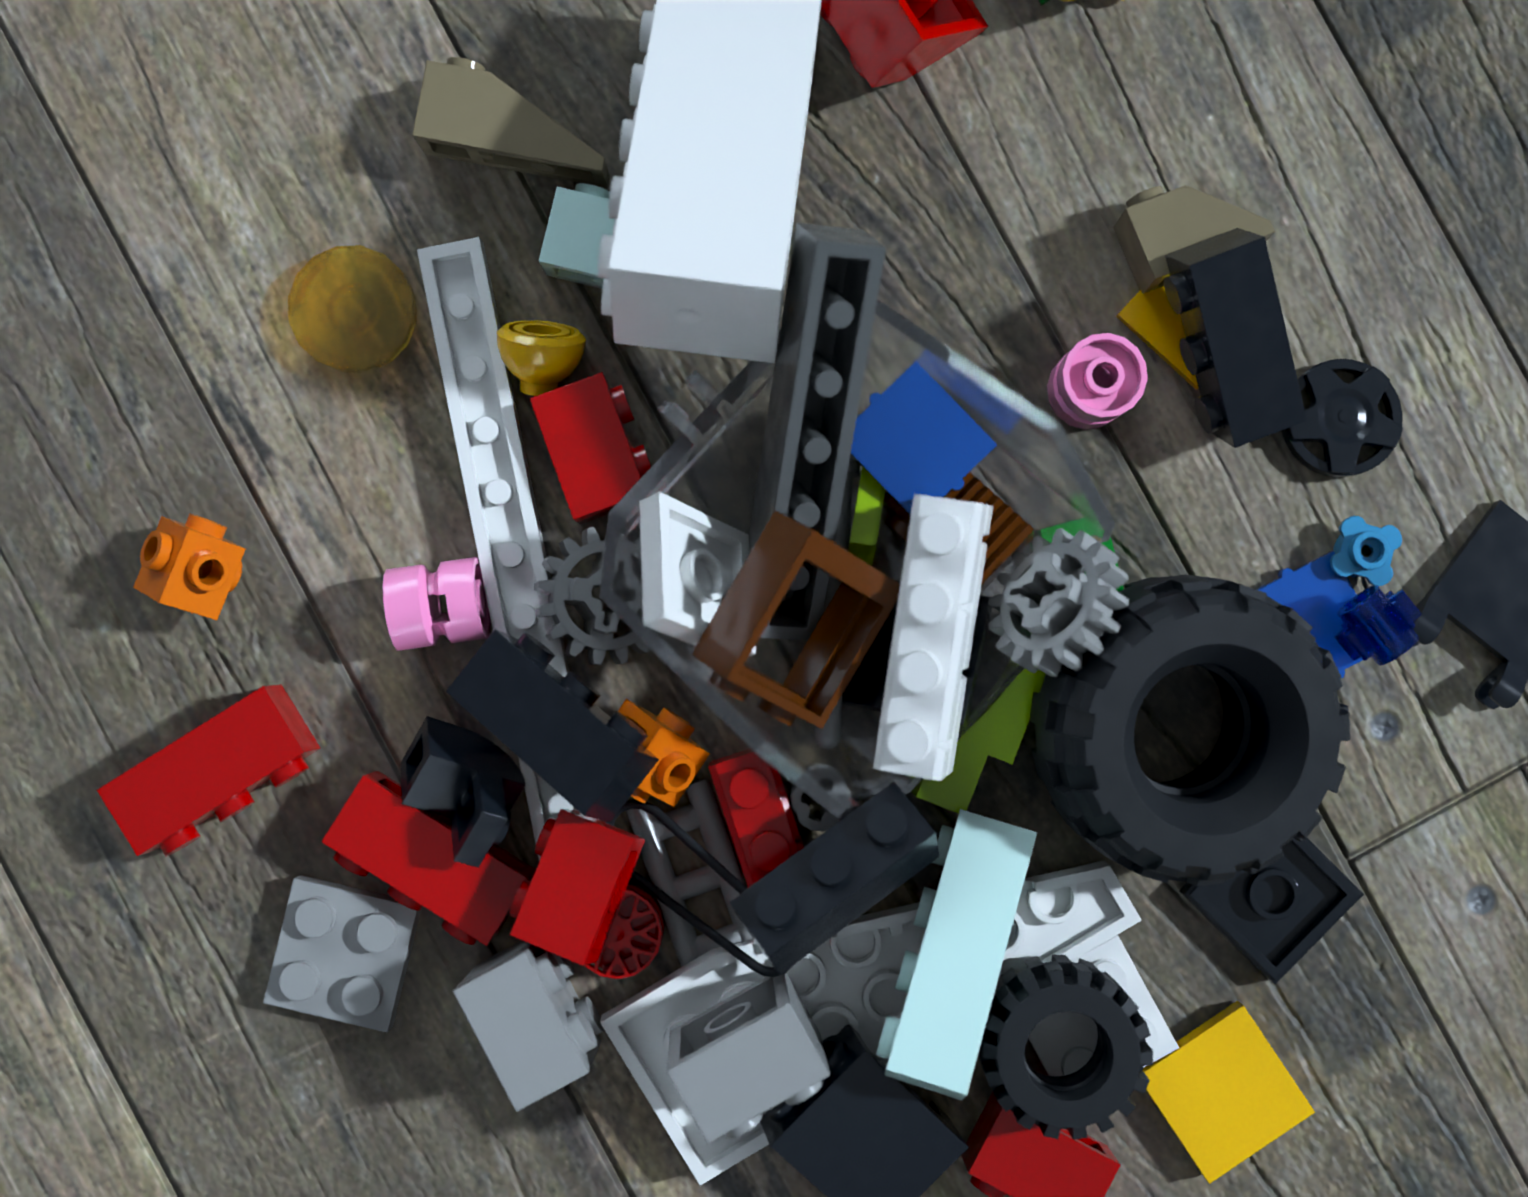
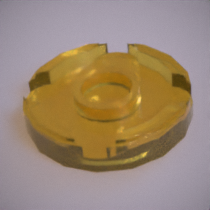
M361 245L335 246L313 256L296 274L288 295V322L298 344L316 361L344 373H358L374 367L380 368L391 363L409 344L417 323V307L414 303L413 289L407 276L383 253Z

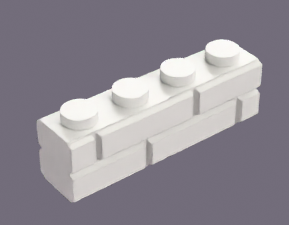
M914 494L873 764L875 769L939 781L953 772L967 677L962 674V670L969 668L987 544L982 541V538L989 535L993 512V506Z

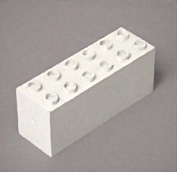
M656 0L653 11L643 10L639 50L640 52L647 53V55L644 57L643 64L634 63L632 68L629 103L630 106L637 107L634 111L633 120L624 119L622 123L619 160L626 163L623 177L613 176L609 196V218L615 219L613 235H602L598 256V277L604 278L601 314L612 316L614 343L775 363L822 0Z

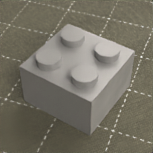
M523 940L475 965L453 990L516 1112L588 1074L602 1041L598 1034L604 1031L600 1023L601 1017L593 1002L587 996L579 999L568 978L574 974L571 961Z
M787 973L776 977L767 976L670 1030L667 1072L707 1144L724 1134L728 1139H733L747 1133L761 1121L762 1113L783 1101L787 1105H794L808 1099L821 1088V1080L830 1076L821 1034Z

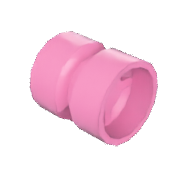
M1111 333L1093 334L1078 342L1052 369L1047 384L1049 403L1055 414L1070 426L1081 429L1100 428L1132 409L1143 396L1148 380L1146 362L1139 349L1125 337Z
M473 557L440 562L437 571L431 573L425 565L386 569L383 576L384 612L392 644L397 651L435 646L441 635H445L451 643L482 640L490 636L491 618L479 558ZM439 595H445L448 613H442Z

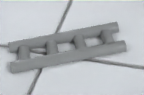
M708 778L690 783L686 789L690 804L665 814L685 832L699 828L707 852L746 886ZM642 809L627 810L626 813L634 835L646 839L640 853L651 883L686 909L684 900L720 888L733 924L716 929V931L733 944L753 940L729 903L740 894L708 865L675 876L663 842L666 839L675 837V835L648 812ZM657 899L681 967L709 950L721 947L705 934L697 936L693 925Z

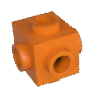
M189 513L185 524L161 516L157 529L152 531L143 543L140 553V563L142 566L133 588L158 603L218 620L228 593L237 586L242 573L241 560L246 549L223 538L227 527L191 513Z
M626 698L618 712L637 724L648 735L642 745L659 759L631 797L645 804L652 795L675 807L710 753L690 738L696 728L679 715L663 707L659 715L656 716Z

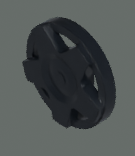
M1334 359L1313 366L1297 378L1300 392L1306 387L1311 401L1310 407L1305 409L1307 421L1282 430V434L1287 447L1300 463L1321 475L1342 478L1367 472L1381 464L1391 454L1402 434L1403 416L1399 397L1390 383V379L1382 371L1360 361ZM1334 372L1352 373L1357 375V377L1351 382L1345 383ZM1381 398L1385 404L1387 416L1378 410V403ZM1302 442L1321 443L1325 462L1314 456ZM1361 446L1378 448L1369 459L1356 464Z

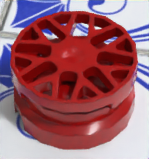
M628 883L598 961L594 963L595 966L592 964L584 966L601 977L612 979L635 976L648 967L660 949L665 928L664 917L655 897L638 884Z

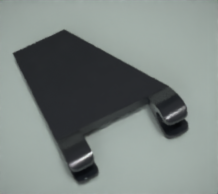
M1501 500L1493 503L1425 597L1403 618L1396 628V635L1408 646L1415 647L1419 643L1428 645L1440 634L1448 618L1498 657L1502 662L1486 676L1475 690L1477 700L1489 709H1496L1499 706L1506 709L1514 706L1522 696L1528 681V521Z

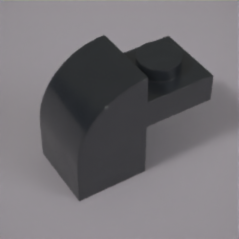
M426 716L400 763L402 804L450 818L454 861L479 868L492 844L499 845L505 838L511 821V809L526 785L516 763L499 746L480 734Z

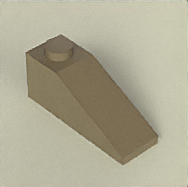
M450 57L447 59V64L426 61L412 136L426 155L608 188L610 173L605 158L494 74L485 71L483 65L461 57Z

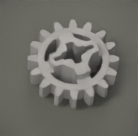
M613 526L608 529L604 541H600L595 528L590 527L582 531V547L570 537H567L559 543L560 550L565 558L561 560L557 557L548 556L542 562L543 567L552 574L551 580H542L534 583L535 591L548 595V604L536 609L535 614L536 617L552 616L555 625L549 629L545 636L549 641L562 636L569 639L564 654L567 657H575L585 648L588 649L589 665H601L606 651L610 652V656L616 665L627 663V646H631L639 654H644L651 650L649 641L645 636L646 633L654 635L664 634L643 626L642 587H637L625 571L626 563H628L638 574L642 582L640 535L624 544L621 543V528ZM597 554L596 561L593 562L592 573L585 578L568 577L572 568L580 560ZM606 581L607 591L617 595V604L605 607L604 611H602V601L592 598V589L604 585ZM565 604L573 605L584 619L583 631L571 620ZM627 614L641 615L632 629L624 635L613 639V633L617 632L618 621Z
M1061 528L1056 530L1052 543H1049L1039 535L1034 537L1032 543L1033 553L1029 556H1025L1018 551L1014 553L1012 557L1016 569L1012 574H998L996 579L1005 586L1003 594L989 598L988 605L1000 612V615L988 623L989 630L1000 636L995 645L997 649L1010 656L1011 661L1026 670L1035 673L1039 669L1051 677L1058 675L1062 663L1074 671L1082 669V653L1087 649L1099 656L1104 651L1103 645L1099 640L1104 631L1118 633L1121 628L1116 621L1111 619L1113 610L1127 607L1129 603L1128 598L1115 590L1128 580L1127 573L1115 566L1119 557L1084 531L1079 530L1075 536H1072Z

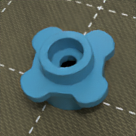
M1351 516L1344 519L1339 526L1341 535L1334 544L1333 551L1335 554L1330 559V566L1333 572L1340 577H1364L1372 586H1383L1390 582L1393 577V569L1390 566L1393 553L1402 544L1400 531L1392 525H1385L1381 528L1368 525L1360 516ZM1364 545H1368L1371 548V554L1368 557H1364L1361 553V548Z

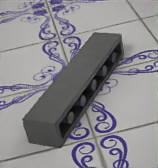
M796 223L749 532L750 552L774 511L815 530L835 543L886 247L864 230ZM804 561L760 638L809 640L823 615L829 576Z

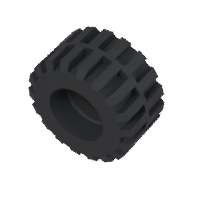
M1052 954V962L1042 963L1037 956L1025 960L1027 969L1017 974L1011 967L1001 975L1004 984L999 990L995 989L978 1052L984 1074L995 1094L996 1100L1005 1112L1009 1110L1013 1112L1017 1123L1028 1130L1034 1124L1039 1125L1043 1136L1058 1139L1060 1129H1068L1073 1140L1088 1138L1086 1126L1095 1123L1101 1133L1115 1127L1109 1116L1119 1109L1127 1117L1136 1108V1105L1130 1098L1133 1090L1145 1093L1150 1081L1143 1072V1066L1153 1065V1050L1146 1043L1145 1039L1151 1036L1147 1022L1138 1012V1006L1107 972L1104 971L1102 973L1093 963L1079 958L1078 963L1071 962L1066 955ZM1059 1012H1078L1089 1016L1097 1026L1098 1038L1092 1057L1081 1069L1065 1076H1048L1038 1073L1029 1067L1025 1060V1046L1030 1033L1039 1022Z

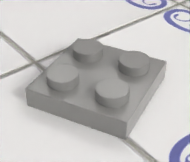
M304 875L293 878L263 1003L388 1033L394 1025L421 910H412L388 895Z

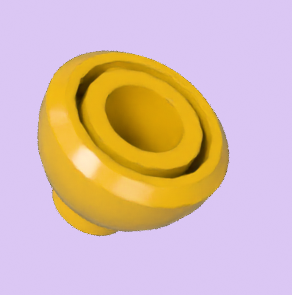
M523 320L506 323L497 330V346L501 359L507 369L520 380V392L527 395L537 396L557 389L558 383L571 375L578 366L585 350L586 337L577 328L562 323Z

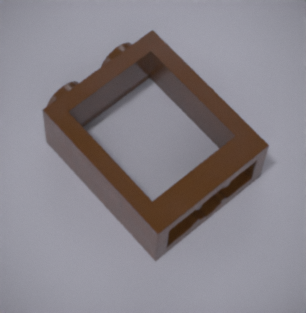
M774 511L691 655L714 670L708 682L731 697L744 702L749 693L752 692L761 697L756 707L776 720L792 727L798 716L823 729L898 600L900 584L815 530ZM805 561L837 580L841 585L784 683L781 684L749 667L745 662Z

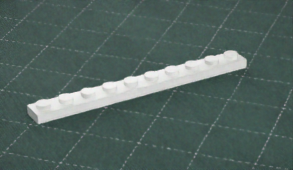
M480 237L417 249L493 631L497 629L516 639H519L524 632L530 634L554 653L555 657L549 664L565 677L569 672L567 656L564 655L563 636L549 641L545 635L555 625L552 616L536 617L535 614L536 609L548 604V595L535 591L534 583L542 580H551L550 572L542 565L546 558V552L510 373L501 359L497 346V330L500 329V323L484 244ZM519 758L521 773L526 784L524 788L535 843H537L539 834L546 821L550 817L557 819L560 809L579 811Z

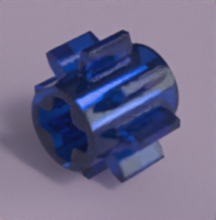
M1378 585L1371 586L1351 598L1337 612V615L1344 623L1341 624L1343 630L1334 637L1353 661L1360 657L1364 661L1372 657L1378 666L1385 665L1406 653L1419 639V636L1413 630L1416 626L1413 621L1421 616L1422 613L1403 589L1395 594L1392 591L1384 594Z

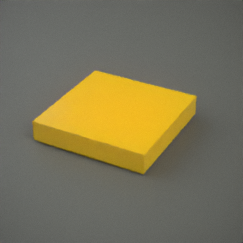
M1239 1001L1234 1002L1176 1041L1179 1046L1177 1050L1153 1062V1065H1147L1143 1068V1072L1150 1080L1146 1088L1147 1093L1209 1184L1315 1113L1249 1012Z

